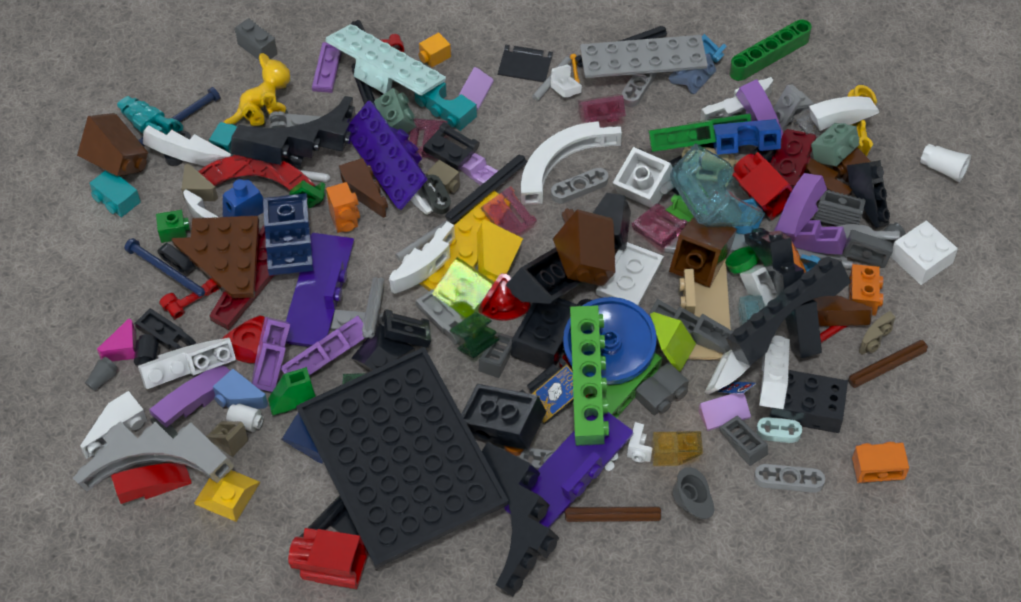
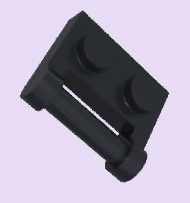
M443 122L438 131L423 145V151L458 171L477 151L480 142L475 139H469L450 128L451 126L448 123ZM448 135L454 140L465 145L467 148L463 149L444 137Z
M384 310L382 322H384L385 338L429 348L431 333L428 319L421 318L419 320L395 314L392 310Z

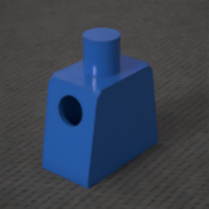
M236 180L233 183V188L223 194V217L259 216L264 212L263 196L250 180Z

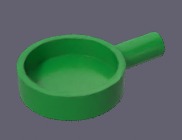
M748 245L732 252L727 257L725 263L731 273L738 274L754 267L760 258Z

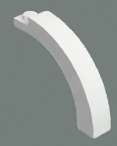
M599 121L589 122L564 129L544 141L534 151L525 166L521 181V205L543 204L544 182L553 167L565 157L577 151L593 147L621 146V127L600 128Z

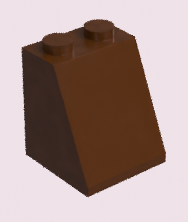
M109 113L87 117L77 156L116 176L143 171L147 164L148 151L117 114Z
M577 209L554 236L553 241L568 279L603 287L616 272L613 219Z
M696 213L679 234L669 272L683 277L684 269H694V282L710 288L732 248L737 228Z

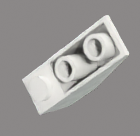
M129 391L108 403L80 445L86 459L95 456L100 449L108 444L103 437L111 427L120 421L130 431L140 429L144 422L147 421L144 410Z

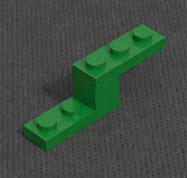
M751 114L689 122L686 125L648 130L651 152L714 143L716 141L713 125L751 121Z

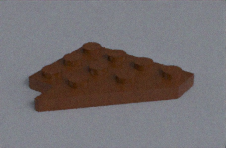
M258 216L192 218L191 237L172 238L173 245L230 297L255 298L259 234Z

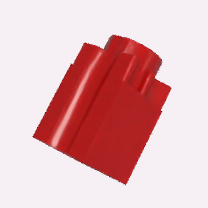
M759 152L755 155L748 154L742 157L736 163L732 176L751 199H755L765 214L773 220L783 211L793 189Z
M305 528L304 537L296 536L292 540L288 563L291 568L300 570V577L304 580L357 589L368 553L359 535Z

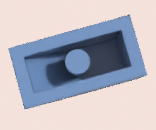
M234 369L229 371L213 386L214 399L221 407L227 406L230 408L232 404H243L256 409H265L268 406L266 394Z

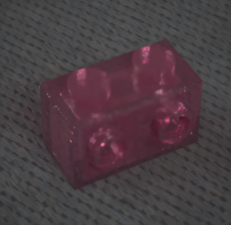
M621 94L578 100L580 120L582 122H598L607 119V122L620 120L619 117L626 116L624 99Z

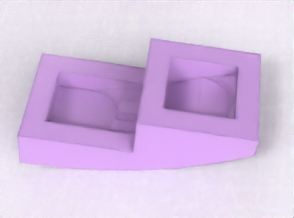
M476 153L460 168L463 173L479 185H482L498 172V170L486 164L484 157Z

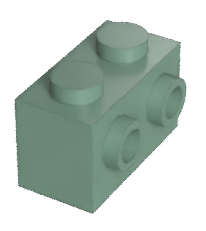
M392 88L374 101L376 108L390 127L397 130L402 129L406 133L416 127L413 120L415 118L414 113L408 106L409 99L403 92L400 93L395 88Z
M834 123L811 144L814 160L822 164L837 166L860 145L857 126L847 125L846 123Z

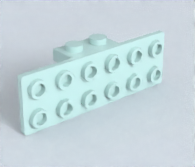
M350 24L326 37L325 42L356 59L354 77L384 94L391 90L393 80L419 95L427 93L446 80V77L438 71L427 67L422 62L409 57L404 52H400L388 43L382 42L355 25Z

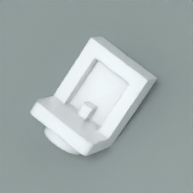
M568 64L551 70V88L563 97L579 94L582 85L570 77L571 66Z

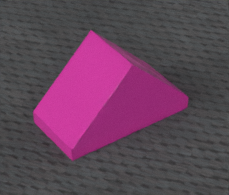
M127 319L97 348L101 360L103 357H107L112 362L134 359L136 330L132 320Z

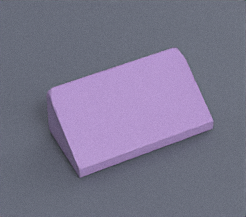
M474 67L459 95L462 94L477 104V110H479L494 80L480 69Z
M744 393L729 394L700 403L699 414L707 431L719 428L737 415L742 420L751 418Z

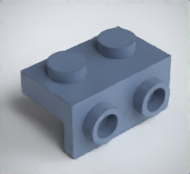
M705 54L708 64L706 69L674 71L668 77L672 84L687 85L690 93L696 94L716 72V67L710 54Z

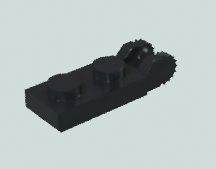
M151 308L134 323L137 329L145 334L155 336L157 342L169 350L173 351L183 348L177 344L179 340L187 346L196 344V341L186 334L182 328Z

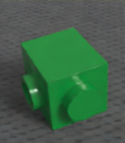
M182 210L156 214L157 230L161 243L170 242L172 238L187 237L186 231L190 230L189 219L184 218Z

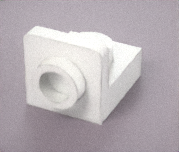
M635 422L634 434L629 442L627 457L639 463L644 461L650 462L653 448L645 446L647 434L643 433L644 424Z

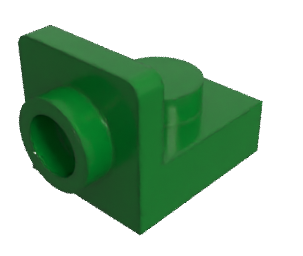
M301 181L290 190L289 195L307 193L308 208H312L317 203L319 204L323 201L326 184L321 182L313 187L309 183Z

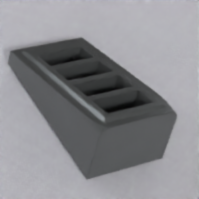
M496 332L479 359L478 371L499 378L510 358L513 337ZM499 341L507 344V347L497 344V342Z
M738 415L719 427L720 432L749 466L768 455V444ZM737 427L740 428L739 430H737V431L734 432L733 434L731 433V431L734 430L735 428H737ZM743 434H745V436L742 437L741 439H739V440L737 439V438H739L740 436H742Z

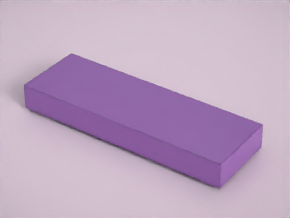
M326 42L322 43L312 91L333 93L342 51Z

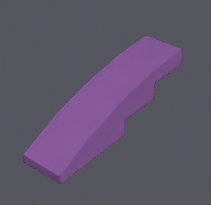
M359 315L281 366V370L285 374L307 367L309 375L313 374L365 339L362 336L363 321Z
M220 365L201 373L175 389L150 408V414L166 428L181 415L186 418L200 405L206 407L214 399L213 386L230 370L224 365Z

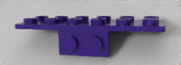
M367 101L349 124V132H352L351 143L365 163L371 166L374 176L395 206L402 210L427 181L426 175L418 166L422 157L417 152L419 150L417 146L408 140L409 135L402 129L397 130L390 127L373 102Z
M319 233L311 234L313 271L300 272L286 318L290 328L285 344L311 347L329 335L337 303L342 297V285L347 279V267L354 245L353 238Z
M609 412L603 414L604 421L609 423V436H604L605 444L576 446L574 430L538 469L540 475L536 484L530 489V491L540 495L550 505L545 517L539 523L550 528L566 508L585 491L588 484L599 476L606 464L633 436V430ZM594 415L586 417V419L589 421H593L597 418ZM509 505L505 506V511L511 515Z

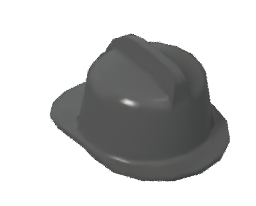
M685 467L680 470L677 475V482L673 487L672 494L674 500L680 507L695 517L709 519L714 513V503L706 478L701 472L692 467Z

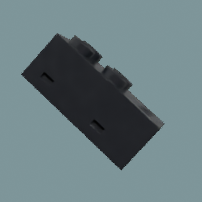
M561 298L550 304L533 302L512 338L511 356L545 369L553 363L557 365L558 359L564 352L563 337L566 324L571 317L570 307L581 305Z
M788 370V386L784 408L771 407L769 417L795 420L802 427L839 433L843 422L848 380Z
M477 383L461 414L475 439L528 450L547 411L538 395Z

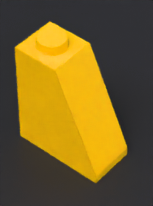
M483 219L477 231L478 279L487 286L492 287L500 274H507L523 238Z

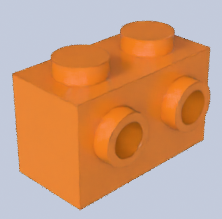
M347 182L327 187L329 212L337 233L349 232L358 227L357 219L360 218V213L357 208L359 204L355 192L351 193Z
M852 264L849 276L851 281L849 284V300L872 307V315H876L878 307L883 305V293H880V289L882 290L883 276H880L879 267Z
M886 442L875 445L864 443L855 447L852 459L857 483L905 480L909 464L904 443Z

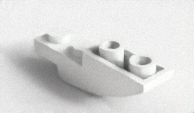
M772 77L759 80L767 97L772 90ZM739 88L734 91L733 98H728L722 102L702 108L700 121L746 114V110L736 96Z
M446 222L442 228L437 229L434 238L430 243L424 245L422 251L414 248L410 254L404 257L400 267L394 270L389 277L392 293L395 294L419 284L445 264L450 258V244L455 239L453 224Z
M230 338L194 344L158 355V359L139 365L138 368L144 387L149 389L190 373L192 375L199 374L234 361L236 358Z

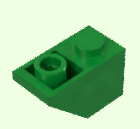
M307 367L285 373L268 397L272 416L295 409L297 405L316 397Z

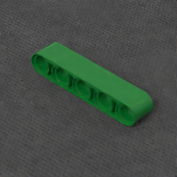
M804 19L797 20L738 53L731 59L730 77L736 81L745 80L806 45L810 39L811 23Z

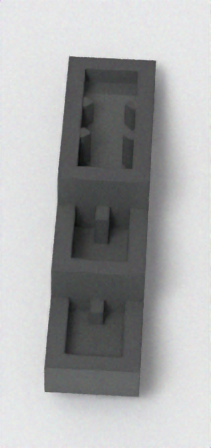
M659 299L656 300L648 314L650 316L651 313L655 312L681 320L695 343L721 353L732 350L726 338L733 331L704 314L698 317L681 306L676 310Z

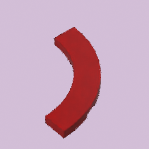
M238 155L219 159L198 171L215 187L227 180L241 176L266 177L279 182L289 190L301 181H305L313 187L316 186L303 172L284 161L281 165Z

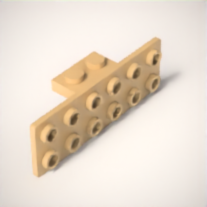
M725 261L710 288L694 282V269H684V276L679 278V291H683V296L680 297V306L698 317L704 314L731 330ZM696 344L688 360H720L724 353Z

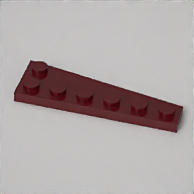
M264 225L258 234L255 298L275 276H269ZM224 291L209 315L210 320L229 330L255 298H232Z

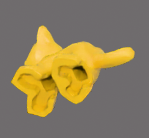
M261 53L259 61L262 67L263 83L242 93L237 112L224 120L223 123L234 125L244 116L250 121V125H263L265 118L261 108L265 106L269 115L274 111L285 113L286 106L276 102V90L285 89L286 85L290 82V71L286 65L278 60H270L266 54Z

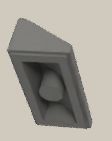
M851 230L842 255L885 268L893 253V243Z

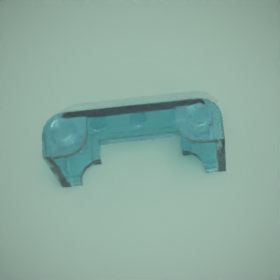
M696 143L671 170V182L696 221L705 227L753 226L765 215L759 206L755 204L749 205L728 191L726 187L733 180L732 174L734 173L730 163Z

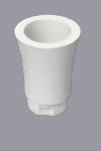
M928 144L923 151L920 162L960 182L969 167L971 155Z

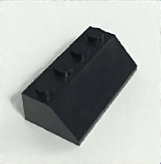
M555 247L522 266L508 281L506 286L510 289L512 295L521 302L550 304L583 282L567 278Z

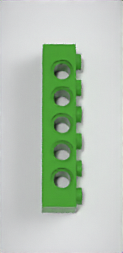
M598 305L570 307L576 446L605 444L604 436H609V423L604 421L603 414L608 413L607 399H603L602 392H607L606 377L602 378L601 370H606V358L601 356L600 350L605 349V336L600 335V328H604V315L599 314ZM586 330L593 331L591 334L583 333ZM586 351L594 352L592 355L583 354ZM588 372H593L595 375L592 377H587L584 374ZM587 394L596 395V397L592 399H588L585 396ZM590 415H594L597 417L593 421H589L586 419V417Z

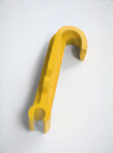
M864 85L856 86L847 95V97H870L875 105L877 103L875 93ZM863 119L851 125L857 126L860 139L858 148L868 156L873 142L867 137L866 122Z

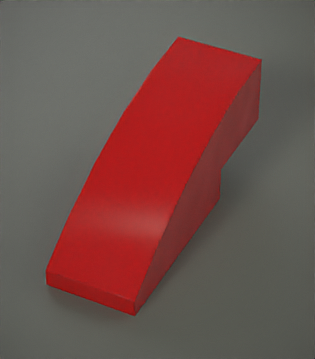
M179 463L143 466L111 475L121 504L143 496L145 499H149L192 484L186 465Z

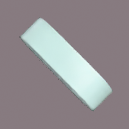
M765 417L758 422L756 432L766 441L795 443L801 437L802 426L795 420ZM766 425L771 429L770 432H765ZM788 428H793L794 435L789 434Z

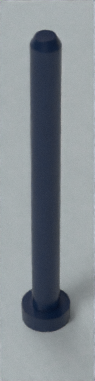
M214 87L207 90L208 94L172 118L181 122L212 100L218 101L221 99L218 91ZM142 137L141 139H139V142H140L143 146H145V145L143 144V137Z
M131 238L126 242L124 246L126 252L137 254L196 295H205L204 288L142 248L138 240Z

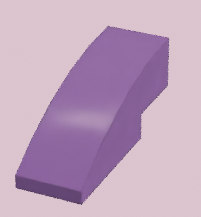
M757 79L739 88L736 96L746 110V114H751V121L776 119L780 126L772 104Z
M806 173L802 175L784 206L776 231H782L789 237H796L818 211L816 202L827 190L823 176Z
M809 220L796 237H791V240L795 247L825 254H842L847 238L843 227H822L820 220Z
M265 316L252 377V384L258 389L272 392L276 387L286 349L284 346L290 324L287 321Z

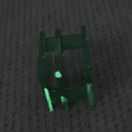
M474 312L449 330L450 333L465 341L457 349L467 356L475 358L500 339L495 336L497 332L487 327L492 320Z

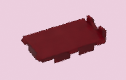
M786 129L781 138V149H775L776 153L772 157L770 164L794 189L804 174L807 164H809L812 152L811 144L817 137L816 134H806L805 132Z

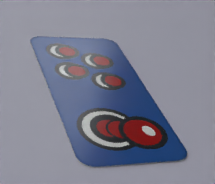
M732 382L721 388L718 393L742 394L756 383Z

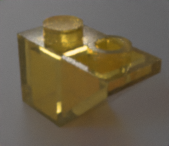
M701 431L653 432V466H679L702 455Z

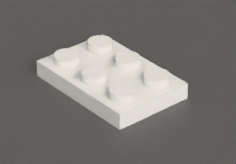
M627 242L625 251L618 250L615 255V274L603 287L598 286L596 295L603 298H623L640 306L663 263L664 256Z

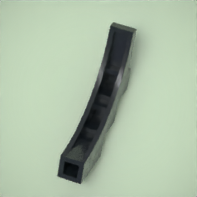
M345 96L340 104L331 112L305 124L280 128H260L238 124L231 137V154L281 165L284 158H288L289 153L312 159L315 151H319L320 147L343 152L346 144L349 145L352 138V132H349L350 118L353 119L355 114L353 97Z
M756 228L751 233L744 234L745 243L761 259L778 296L786 287L801 278L804 269L794 263L791 237L782 231L768 232L764 228ZM812 299L794 309L785 318L791 351L800 358L822 353L817 302Z
M487 442L482 453L509 500L508 505L512 522L510 550L505 567L496 586L506 594L514 597L515 593L522 587L523 580L528 572L535 566L538 556L540 555L547 559L549 554L556 548L559 537L551 529L539 523L545 517L550 506L540 495L530 491L536 484L540 472L531 463Z

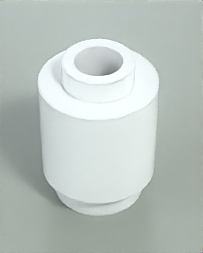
M232 404L227 412L226 421H241L245 426V430L255 432L256 429H260L262 426L263 416L259 409L243 404Z

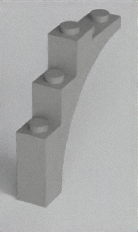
M120 421L111 427L103 437L108 444L100 449L90 462L82 466L73 479L84 490L88 491L103 479L119 470L136 464L158 461L188 465L205 473L218 483L235 466L191 422L183 427L173 439L156 422L147 427L142 435L137 438Z

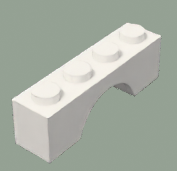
M777 335L774 336L768 352L763 355V378L759 406L784 408L788 386L790 339Z

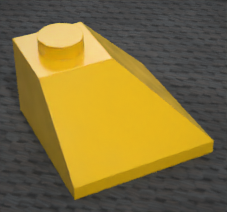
M230 470L218 483L209 478L194 504L237 522L260 482Z

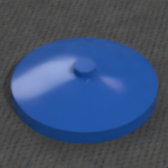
M604 297L587 302L582 306L598 305L599 314L604 315V328H600V335L605 336V349L600 350L601 356L606 358V370H601L602 378L606 377L607 384L612 385L624 383L639 376L650 365L656 351V330L650 316L640 306L623 298ZM570 317L564 330L563 342L567 360L572 366ZM586 330L583 333L591 334L593 331ZM586 351L583 354L592 355L594 352ZM588 372L584 375L587 377H592L595 374L593 372Z

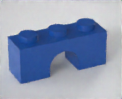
M776 119L713 125L716 141L713 143V147L717 155L738 153V147L742 145H754L758 147L759 151L781 149V128Z

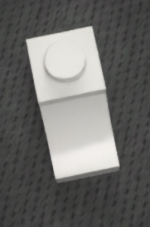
M757 264L751 269L740 273L747 293L757 300L762 309L770 300L778 296L764 264Z

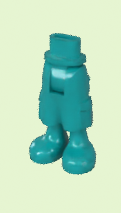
M126 96L117 103L121 113L143 134L148 125L165 135L171 130L177 132L184 128L178 120L166 118L162 111L150 106L145 101H139L137 98Z

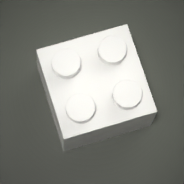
M633 147L613 181V185L617 193L655 210L663 196L660 188L673 178L675 172L671 163Z
M926 220L894 242L893 253L890 257L922 285L953 264L958 248Z

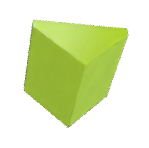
M653 312L650 316L655 326L661 350L671 365L678 371H681L696 343L681 320Z

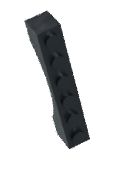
M828 256L819 260L817 265L803 273L801 278L786 287L775 299L770 300L763 309L753 314L741 327L736 328L726 338L736 359L751 366L768 352L771 340L777 329L794 309L814 298L836 296L848 286L851 281L842 262Z

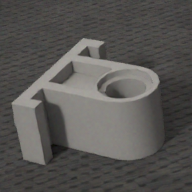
M793 84L786 86L774 107L782 131L788 129L787 125L789 122L801 121L811 116L809 106L815 104Z

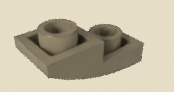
M891 311L882 315L868 329L859 350L861 355L868 351L870 353L875 352L881 346L882 336L888 335L893 330L896 317Z

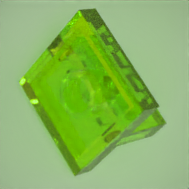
M457 257L432 294L469 320L484 300L494 282Z

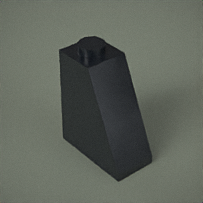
M606 193L593 213L613 219L615 249L625 251L627 248L631 210L625 195Z

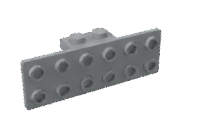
M701 35L580 45L585 78L706 69L708 65Z

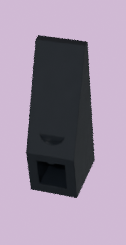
M881 160L847 165L850 188L857 198L865 200L864 210L874 226L878 228L889 225L890 212L887 208V191L884 187V170L881 166Z

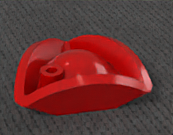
M502 273L488 291L478 311L490 319L508 321L526 314L531 304L530 302H521L512 295L510 289L506 286L511 278L508 274Z
M259 315L249 319L221 338H230L236 360L245 363H255L265 320L264 316Z

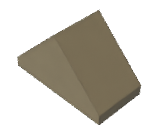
M187 163L184 166L182 193L188 190L202 198L203 201H216L218 196L215 186Z
M221 421L206 436L214 445L231 457L248 442L245 426L241 421Z

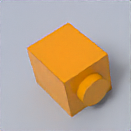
M438 32L419 43V58L423 63H427L432 68L451 57V44Z

